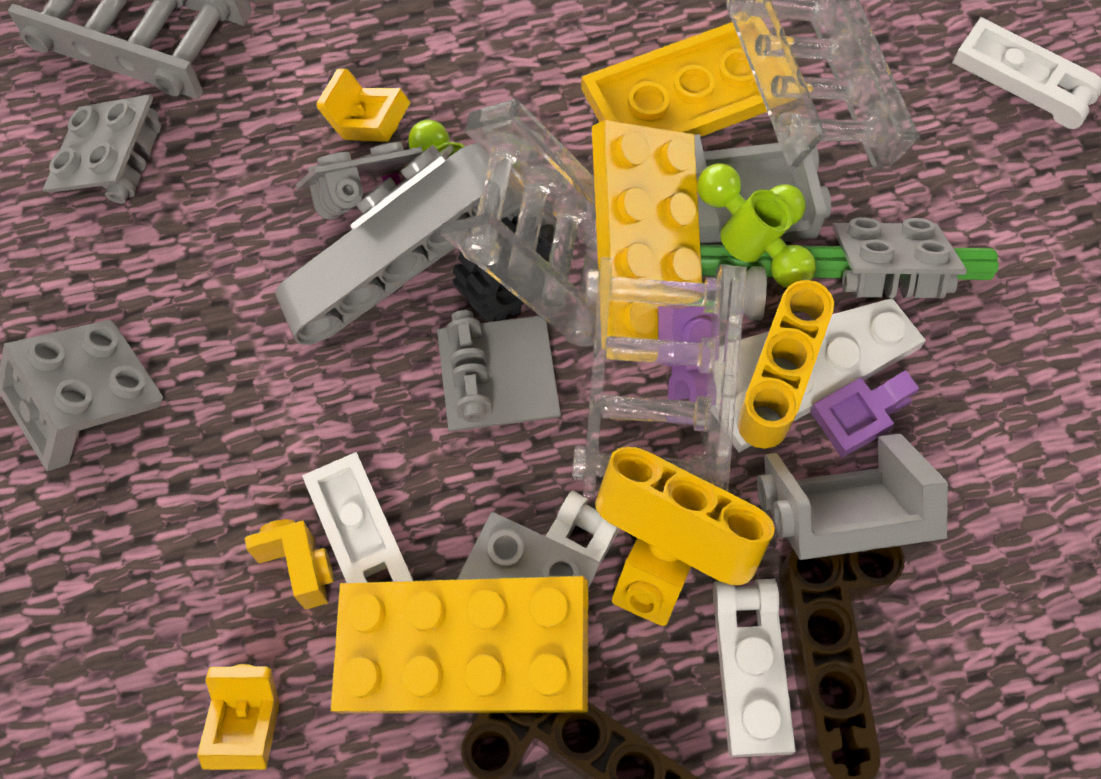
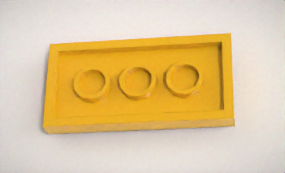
M759 12L582 76L581 89L599 122L609 120L694 135L700 134V137L801 100L805 98L808 84L763 13Z
M603 120L592 126L602 349L658 351V306L703 301L694 134Z
M584 576L340 583L331 712L341 714L588 712V580Z

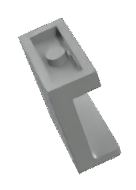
M804 124L792 125L788 140L785 142L706 152L703 151L700 134L694 135L697 182L705 168L713 164L722 163L731 166L739 174L741 179L740 194L745 200L754 191L759 189L770 190L780 184L793 185L803 193L806 200V210L801 220L792 225L780 238L784 242L818 237L824 219L830 216L831 198L828 188L820 186L817 175L819 167L818 149L815 142H808ZM697 191L700 244H723L720 230L732 214L726 207L714 208L702 201Z
M901 433L878 437V468L795 480L777 453L764 455L765 475H758L757 477L760 505L764 511H771L778 536L788 539L800 560L947 539L948 482Z

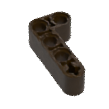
M900 545L800 560L794 549H792L779 570V586L809 763L816 779H873L880 768L881 753L851 601L869 600L879 597L901 576L905 567V556ZM858 556H868L874 559L881 568L882 578H872L866 575L859 567ZM808 561L815 564L822 572L823 583L814 584L804 580L798 572L797 562ZM816 619L827 623L833 631L834 644L828 646L816 642L808 631V621ZM820 681H833L843 689L845 694L843 710L833 709L822 701L819 694ZM846 721L851 723V727L842 733L840 728H836L831 732H827L825 728L841 725ZM842 748L844 754L855 756L856 766L847 770L845 765L834 764L832 753Z
M588 702V712H538L531 716L519 713H480L466 733L461 746L463 763L474 779H512L535 745L542 748L584 779H618L616 767L622 760L628 757L643 760L649 767L651 779H665V776L670 779H700L590 702ZM576 721H584L591 724L598 734L597 746L587 753L571 751L562 739L564 729L569 724ZM489 738L501 739L510 748V756L507 763L495 771H485L479 768L474 761L478 745Z

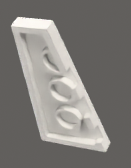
M893 298L832 314L794 421L809 413L813 404L861 377L864 381L922 347L926 340ZM769 332L718 345L717 360L704 362V369L710 374L715 391V404L706 406L739 453L752 446L745 442L739 434L737 420ZM773 359L783 369H797L793 362L787 359ZM769 407L755 408V412L764 420H780L779 415Z

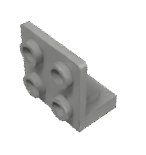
M111 320L4 344L0 362V395L46 471L69 464L75 440L79 437V430L152 410L161 405L162 394L115 323Z

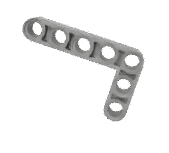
M474 143L455 152L442 164L357 228L349 231L278 285L275 295L294 340L301 345H312L335 335L483 227L492 224L495 229L498 228L500 219L507 217L512 221L514 216H521L524 220L530 221L550 244L558 239L563 227L535 180L490 145Z

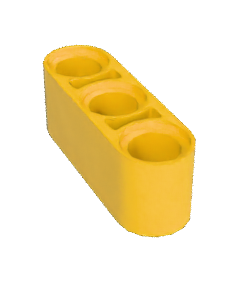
M802 280L791 284L785 290L737 420L739 434L745 442L754 447L767 449L783 442L799 411L834 310L832 294L825 286L816 281ZM792 312H804L808 314L813 320H801L797 318ZM773 359H787L793 362L797 369H783ZM769 407L779 415L780 420H764L758 416L755 408Z
M637 447L618 448L612 453L595 501L597 512L610 524L714 579L729 585L746 584L754 577L775 530L771 518L758 507Z

